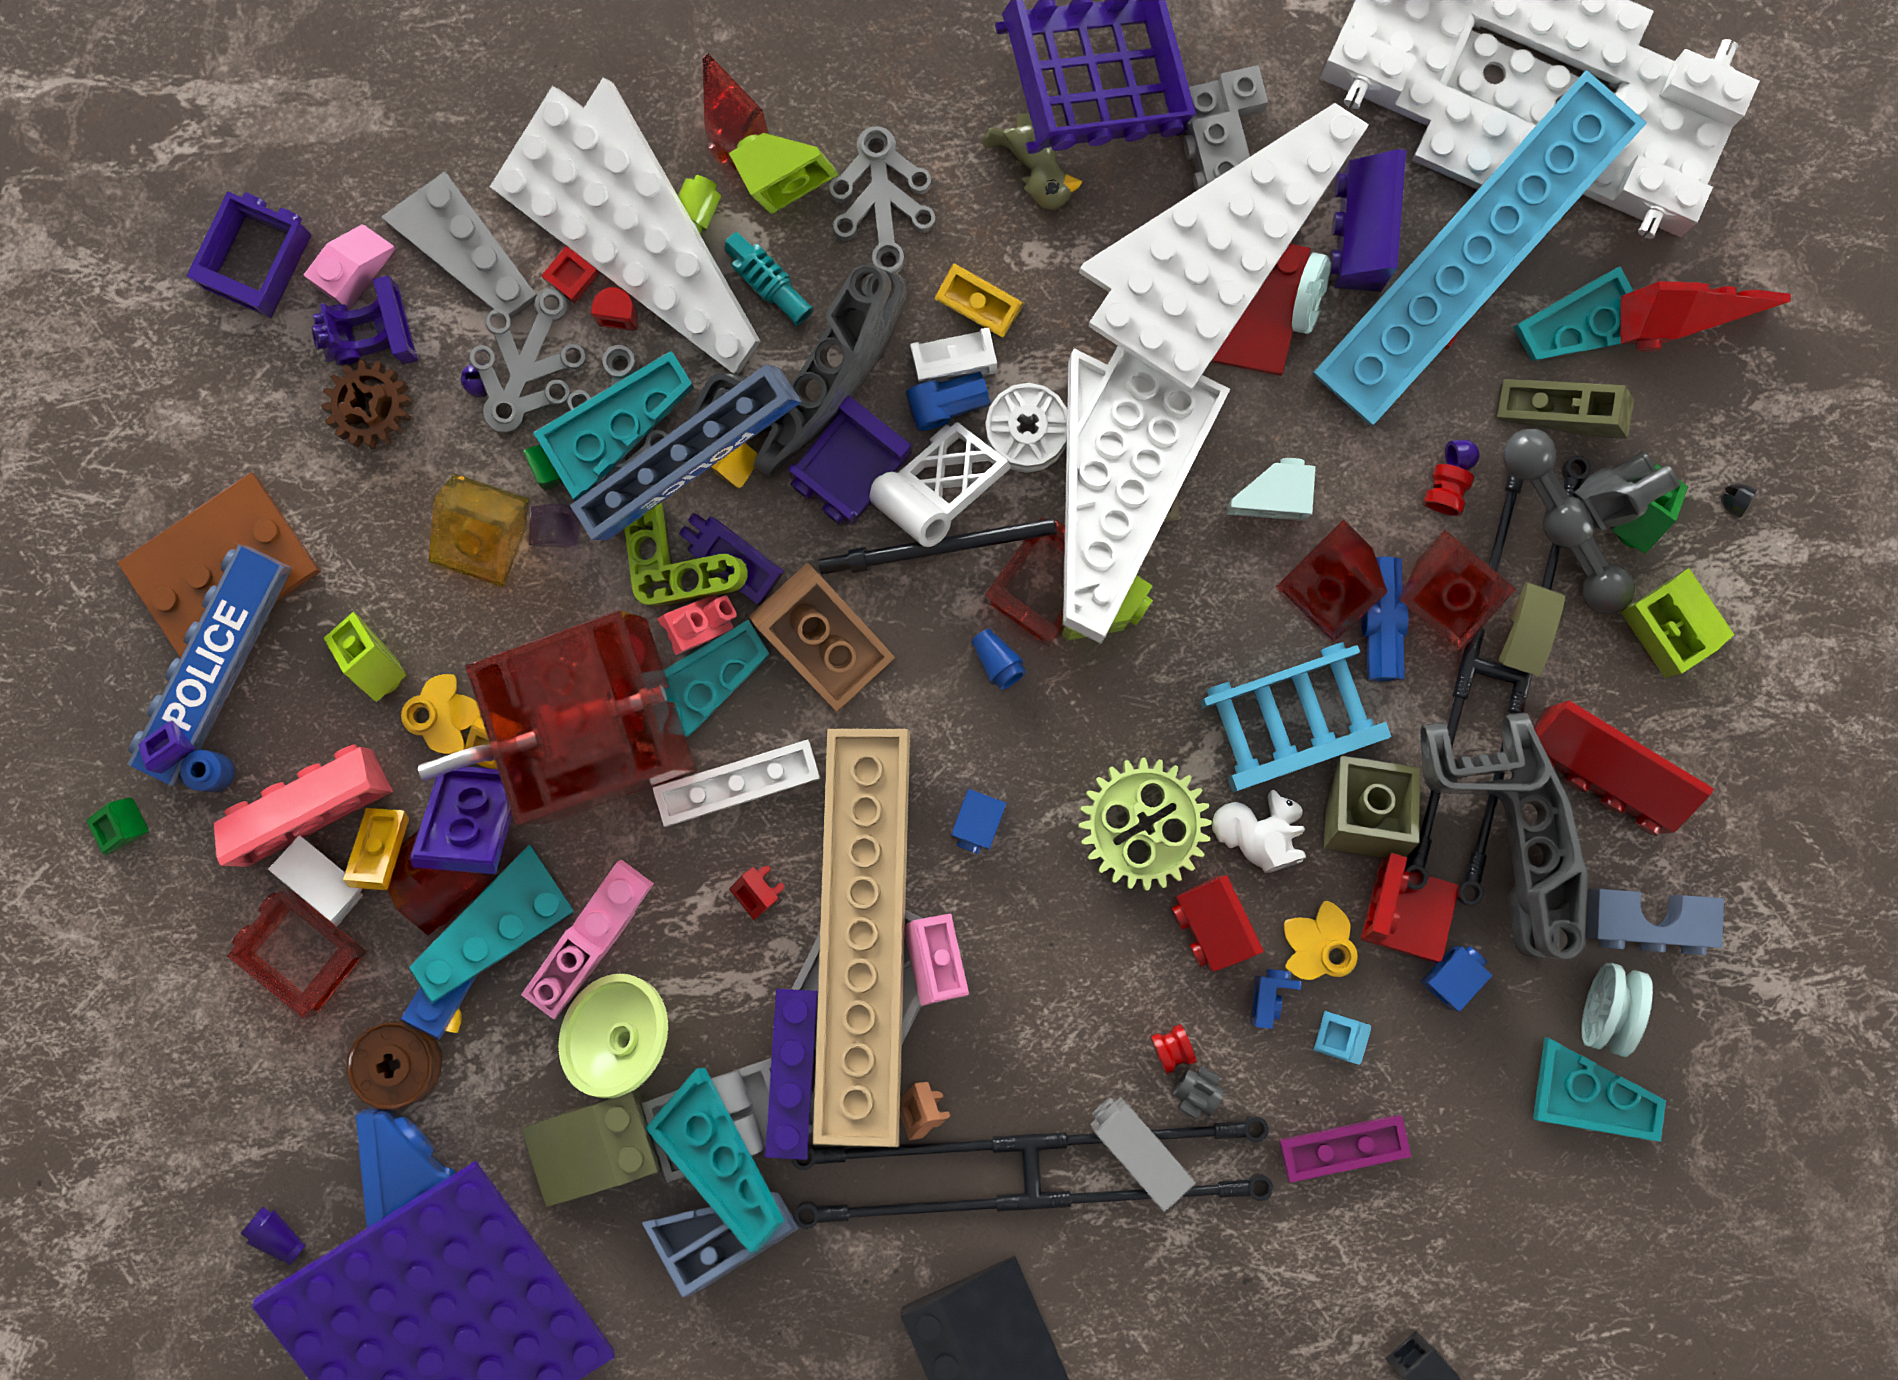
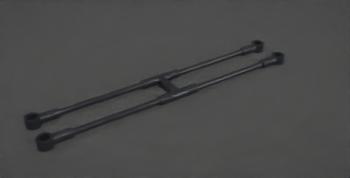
M1583 456L1570 458L1562 467V474L1565 478L1564 489L1569 497H1576L1573 492L1580 488L1582 479L1590 472V463ZM1572 463H1576L1581 467V475H1576L1572 472ZM1510 472L1505 487L1507 495L1474 624L1469 628L1452 694L1455 699L1447 726L1452 748L1464 701L1469 698L1475 673L1513 684L1507 709L1509 714L1523 713L1533 674L1479 658L1485 634L1483 626L1516 496L1520 494L1524 481L1513 476ZM1553 543L1541 586L1550 590L1562 548ZM1502 741L1500 753H1501V752H1504V750H1503V741ZM1505 772L1494 774L1493 781L1503 780ZM1432 790L1419 836V844L1413 849L1409 866L1404 869L1408 872L1411 870L1418 871L1421 875V881L1418 885H1413L1408 881L1407 888L1421 889L1428 882V873L1425 867L1432 843L1430 835L1441 793H1436ZM1489 795L1475 852H1471L1464 882H1461L1457 888V900L1464 905L1478 904L1484 897V890L1480 884L1487 859L1485 851L1499 799L1494 795ZM1468 885L1472 886L1476 892L1474 899L1471 901L1467 900L1464 896V889Z
M1252 1115L1244 1121L1214 1123L1213 1126L1157 1129L1151 1131L1159 1140L1214 1136L1215 1139L1248 1138L1253 1142H1260L1267 1137L1269 1127L1264 1119ZM1258 1121L1262 1124V1131L1259 1135L1252 1136L1248 1131L1249 1125L1252 1122ZM1066 1132L994 1136L992 1137L993 1140L845 1149V1146L814 1148L808 1144V1151L812 1156L809 1163L802 1164L798 1159H791L796 1168L807 1170L814 1164L844 1163L846 1159L993 1150V1153L1022 1152L1025 1193L996 1195V1198L863 1207H848L847 1204L817 1206L813 1202L807 1201L798 1206L794 1216L797 1225L803 1229L813 1228L817 1223L849 1221V1218L984 1209H997L998 1212L1066 1208L1071 1207V1204L1153 1198L1145 1189L1070 1194V1191L1041 1192L1039 1150L1067 1149L1068 1145L1104 1143L1096 1133L1067 1135ZM1254 1174L1247 1180L1219 1181L1217 1185L1192 1186L1181 1197L1219 1195V1198L1252 1196L1256 1200L1263 1201L1272 1195L1273 1184L1265 1175ZM1258 1180H1264L1267 1184V1188L1262 1194H1255L1253 1192V1185ZM805 1208L813 1210L815 1219L811 1222L803 1221L800 1218V1211Z

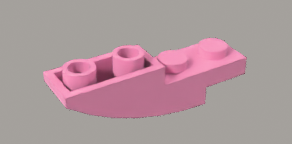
M622 859L616 862L572 927L564 932L521 995L552 1019H555L636 914L635 910L654 883Z

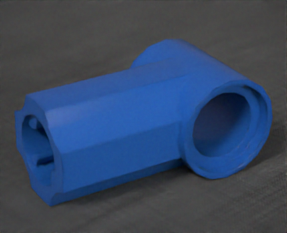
M981 371L943 383L935 380L924 382L909 388L905 392L918 431H927L949 423L953 417L991 405L987 386Z

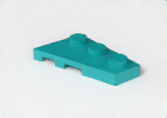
M1621 266L1514 325L1513 328L1531 361L1619 345L1621 338V296L1633 292V289Z
M1544 1037L1533 1119L1661 1142L1666 1100L1599 1066L1590 1059L1571 1051L1560 1043Z

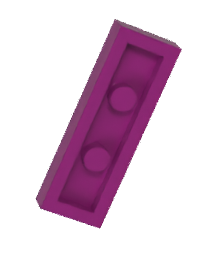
M1400 1114L1279 1139L1286 1176L1290 1183L1412 1157L1403 1117Z

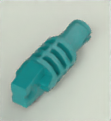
M737 231L725 240L724 250L734 261L731 263V267L765 302H774L793 321L795 326L801 325L809 318L814 307L809 305L791 286L790 276L776 264L774 259L760 245L756 243L752 246Z

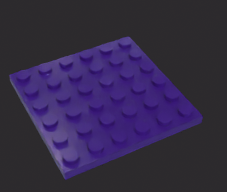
M474 1161L254 1298L252 1305L255 1312L309 1380H580L615 1358L614 1348L477 1161Z

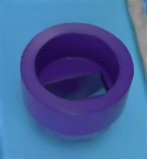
M471 364L468 365L461 375L463 388L474 397L487 396L481 379L468 380L470 375H479L478 370H475Z
M1470 440L1449 441L1445 448L1446 463L1470 470L1479 460V449Z

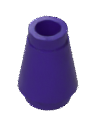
M265 1207L259 1210L240 1233L248 1239L246 1244L280 1261H284L289 1266L306 1246L275 1210L270 1212Z

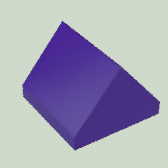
M173 720L163 725L138 744L145 768L150 772L161 774L196 750Z

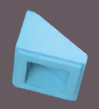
M1324 1011L1314 1051L1360 1065L1371 1032V1025Z

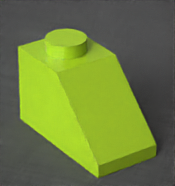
M354 611L324 637L343 673L375 702L379 701L385 694L393 692L399 686L401 680L407 676L397 658Z

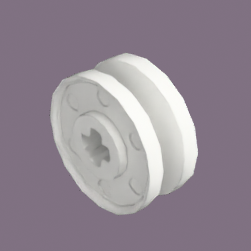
M1033 383L1013 385L1001 392L989 407L986 419L988 445L1008 460L1012 470L1025 473L1043 470L1055 463L1066 449L1067 408L1059 395L1046 386ZM1024 422L1029 425L1034 422L1035 434L1032 435L1029 431L1021 434L1020 423Z

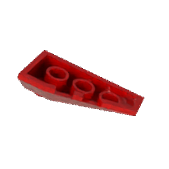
M1659 281L1621 296L1620 344H1636L1637 351L1661 350V344L1791 302V294L1765 290H1745L1736 293V287L1732 286L1709 289V284Z

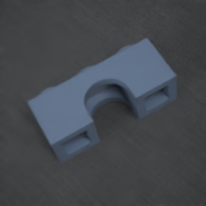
M1588 889L1585 938L1599 939V947L1625 949V941L1640 942V950L1666 952V944L1681 945V953L1707 955V947L1722 948L1724 898L1669 895L1666 917L1659 924L1653 925L1642 914L1641 892Z

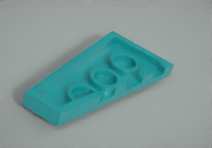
M529 844L409 967V971L429 1002L433 1004L573 915L574 910Z
M697 1068L645 1129L750 1253L757 1252L785 1220L706 1068Z

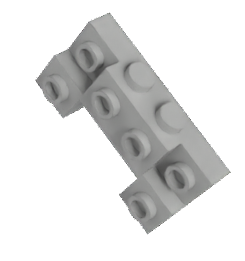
M1259 65L1222 73L1216 81L1189 87L1196 114L1186 124L1187 135L1183 137V144L1187 159L1194 160L1197 173H1193L1195 192L1250 157L1240 117L1266 110L1268 99Z

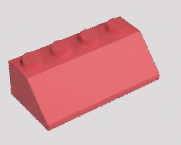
M356 744L347 746L333 755L334 761L322 767L320 763L308 766L297 773L299 779L287 785L284 782L271 785L260 792L262 798L250 804L247 801H243L227 808L224 811L225 817L214 822L216 856L220 866L250 867L290 846L299 835L306 838L391 794L393 790L373 750L365 747L358 748Z

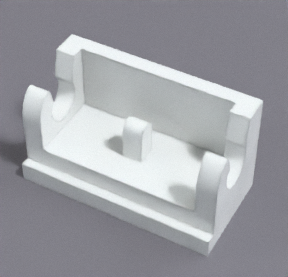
M989 328L981 329L980 332L922 344L916 342L910 345L918 384L934 380L943 383L981 371L982 376L997 373V360Z
M300 835L268 868L272 874L336 927L363 896L361 893L363 888L348 887L343 881L345 872Z

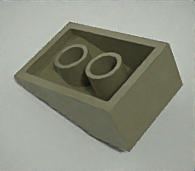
M639 1087L623 1096L607 1098L521 1128L546 1207L613 1188L657 1173L662 1169L652 1136L645 1129L648 1124L641 1105L644 1100Z

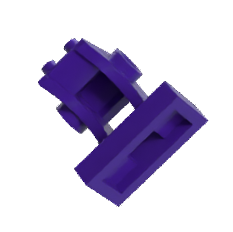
M389 275L373 279L378 298L369 306L348 311L347 306L344 304L327 306L323 303L320 305L319 314H313V321L316 324L312 326L314 345L317 350L323 349L326 362L336 361L337 365H351L359 362L361 356L390 348L392 355L403 365L418 361L399 286ZM374 321L377 335L356 341L353 327Z

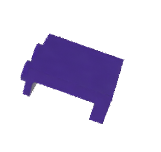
M848 395L838 407L840 413L799 463L797 465L792 464L789 467L788 472L793 479L790 485L806 499H809L812 495L824 504L821 510L833 521L840 524L845 520L853 526L871 504L869 496L874 480L885 473L897 472L912 454L910 443Z

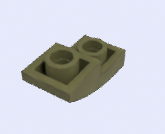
M1525 582L1510 617L1514 625L1499 658L1503 665L1539 677L1541 676L1560 623L1565 601L1564 594Z

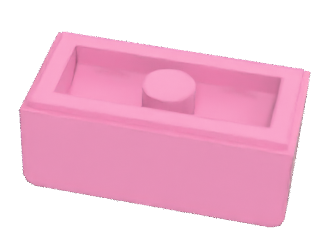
M945 914L918 919L905 924V938L920 1004L924 1006L969 995L952 915Z

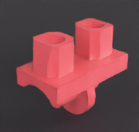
M715 595L663 614L657 620L660 626L668 632V638L672 642V649L675 655L714 640L733 629L731 620L737 617V613L726 595L720 598Z

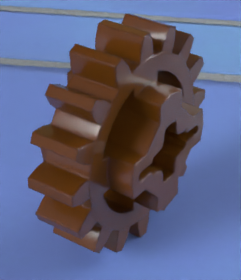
M359 360L358 370L355 371L349 365H344L343 368L346 375L340 378L333 374L331 379L336 386L334 389L324 388L323 393L331 398V402L322 404L321 408L325 412L333 414L325 420L326 424L331 428H337L335 435L343 441L349 437V443L358 448L362 444L363 439L365 444L371 449L376 447V439L378 438L387 445L390 444L389 433L394 431L402 434L404 431L398 423L400 420L408 421L411 419V416L403 410L404 407L413 404L411 398L402 395L409 389L408 385L403 380L397 381L399 374L392 368L385 372V366L378 361L373 364L372 369L364 360ZM375 380L382 382L384 384L381 386L378 383L374 386L366 385L365 381ZM363 393H364L368 398H370V400L368 401V403H369V406H370L369 410H370L372 416H371L370 414H368L366 411H364V409L366 408V404H365L364 401H365L366 399H365V397L363 396ZM363 422L368 424L370 428L359 429L350 425L352 423L358 425Z

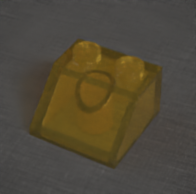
M454 473L433 500L428 562L504 587L526 530L529 498Z

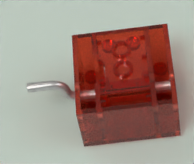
M618 610L465 665L490 745L467 748L418 766L419 774L425 781L471 764L495 760L516 825L548 824L697 772L675 703L667 701L664 689L668 688L669 684L647 618L623 610Z

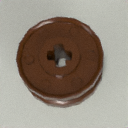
M402 1021L384 1022L367 1028L355 1039L347 1055L346 1074L351 1089L362 1102L376 1109L395 1110L421 1101L434 1089L441 1075L442 1055L435 1038ZM399 1059L400 1068L390 1070L389 1061Z

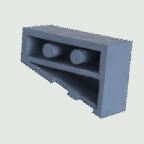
M779 1192L770 1193L785 1222L759 1251L750 1253L712 1207L642 1222L682 1298L695 1295L799 1229Z

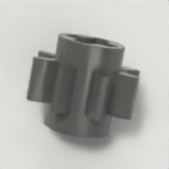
M1200 1066L1197 1073L1189 1068L1186 1069L1173 1092V1096L1181 1100L1177 1108L1194 1119H1197L1201 1112L1210 1117L1219 1105L1225 1091L1216 1085L1220 1076L1203 1066Z

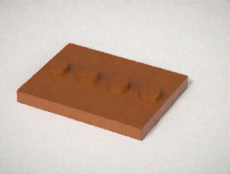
M252 472L117 562L180 658L187 647V644L184 643V637L189 627L195 621L199 623L206 609L202 607L206 593L211 586L218 585L224 573L220 570L224 557L229 550H236L238 544L250 546L292 567L276 602L321 572L257 475Z

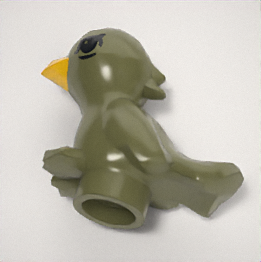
M1030 114L1017 115V128L1003 130L990 127L988 133L981 141L984 148L1003 146L1010 149L1014 156L1031 170V176L1022 178V181L1027 184L1024 190L1033 197L1034 201L1041 207L1049 210L1063 207L1069 200L1071 193L1077 190L1083 181L1067 174L1059 166L1056 160V151H1053L1052 147L1044 148L1035 154H1028L1026 143L1036 140Z

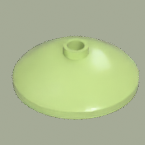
M612 974L595 980L576 996L563 1019L559 1033L558 1050L563 1071L568 1080L577 1089L598 1098H615L635 1090L648 1079L663 1055L668 1035L667 1012L659 993L649 983L629 974Z

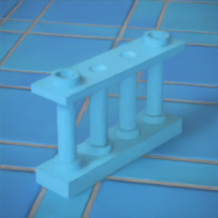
M1344 642L1320 650L1323 657L1235 688H1231L1230 682H1226L1206 690L1209 697L1199 702L1201 709L1214 705L1217 706L1238 764L1234 766L1236 774L1227 777L1232 793L1391 737L1386 722L1374 726L1372 718L1367 719L1348 668L1346 659L1360 653L1358 645L1346 649ZM1328 665L1331 666L1352 725L1348 726L1351 734L1337 739L1334 732L1329 733L1308 676V672ZM1291 678L1314 737L1310 740L1313 747L1300 752L1297 751L1295 745L1291 746L1270 689L1271 685ZM1251 692L1255 693L1276 751L1272 753L1274 761L1259 765L1257 758H1252L1231 700Z

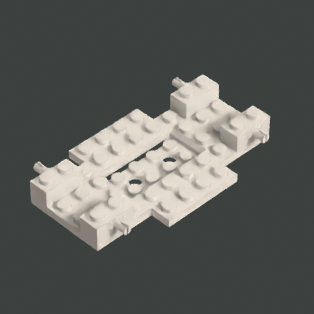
M1356 0L1320 79L1349 91L1344 99V104L1348 107L1356 94L1352 109H1359L1363 98L1426 125L1427 128L1412 161L1478 190L1555 105L1556 99L1562 97L1579 77L1569 73L1568 69L1564 66H1552L1534 58L1527 50L1513 49L1497 42L1493 35L1479 34L1472 31V28L1480 29L1482 26L1580 70H1588L1592 75L1610 82L1609 86L1615 89L1613 93L1645 120L1647 124L1583 195L1642 220L1643 222L1640 229H1638V234L1643 236L1646 233L1645 238L1649 239L1655 237L1657 228L1681 238L1698 223L1713 188L1708 185L1711 175L1732 128L1745 116L1759 84V80L1738 72L1730 66L1738 44L1734 41L1730 45L1732 40L1729 39L1722 40L1715 59L1706 58L1685 49L1673 61L1639 46L1654 11L1630 0ZM1488 65L1500 67L1504 72L1503 82L1499 84L1487 82L1483 76L1484 68Z

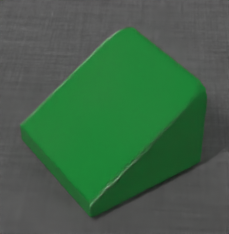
M540 444L523 450L539 486L544 491L563 483Z
M130 797L107 803L86 820L103 855L114 852L148 832V827L135 801Z

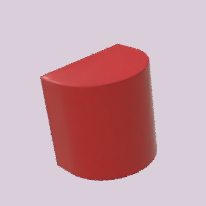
M609 287L601 290L595 296L591 315L598 326L629 331L637 330L638 312L625 291L620 288Z

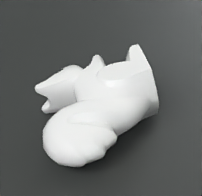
M1271 790L1268 794L1271 817L1257 821L1248 806L1239 802H1231L1220 807L1215 812L1212 820V830L1218 841L1225 843L1228 848L1239 846L1244 856L1256 866L1261 867L1265 873H1271L1299 864L1306 858L1304 851L1296 850L1292 845V838L1303 834L1305 828L1304 826L1290 825L1301 818L1303 810L1298 803L1281 797L1275 790Z

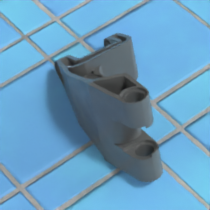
M861 265L850 273L827 310L826 319L829 323L828 327L791 384L802 402L787 412L784 418L780 417L761 431L770 433L753 463V467L772 478L782 466L840 413L838 407L848 395L853 398L874 366L883 357L907 296V284L899 274L871 265ZM871 274V275L867 278V280L865 281L864 285L862 286V281H863V279H864L867 275ZM892 280L895 285V292L890 299H888L889 294L891 292ZM838 345L842 349L843 360L838 367L834 368L827 360V353L832 346ZM715 374L711 376L705 383L690 412L688 420L748 377L742 374ZM813 379L817 380L822 388L821 396L815 402L811 401L806 394L807 384Z
M1527 713L1504 715L1502 719L1504 752L1489 756L1487 754L1477 755L1471 759L1470 756L1454 759L1448 729L1444 722L1422 724L1420 739L1423 776L1430 790L1445 794L1494 795L1503 803L1516 887L1508 892L1507 901L1513 941L1517 950L1529 957L1570 959L1577 956L1584 946L1588 871L1584 864L1570 801L1540 742ZM1508 771L1512 773L1510 779L1478 783H1458L1457 781L1461 777ZM1526 803L1533 805L1538 814L1537 820L1532 826L1527 824L1521 815L1522 808ZM1533 844L1539 846L1543 852V861L1538 867L1533 866L1527 857L1528 850ZM1561 928L1566 933L1567 944L1565 948L1558 951ZM1532 930L1538 950H1535L1529 942V935Z

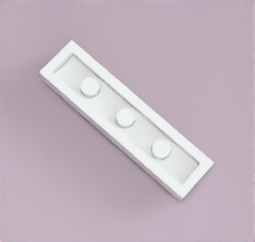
M807 739L653 787V792L663 825L668 827L821 779L810 741Z

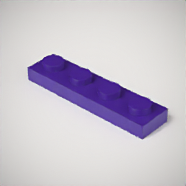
M776 989L765 1157L807 1160L818 991Z

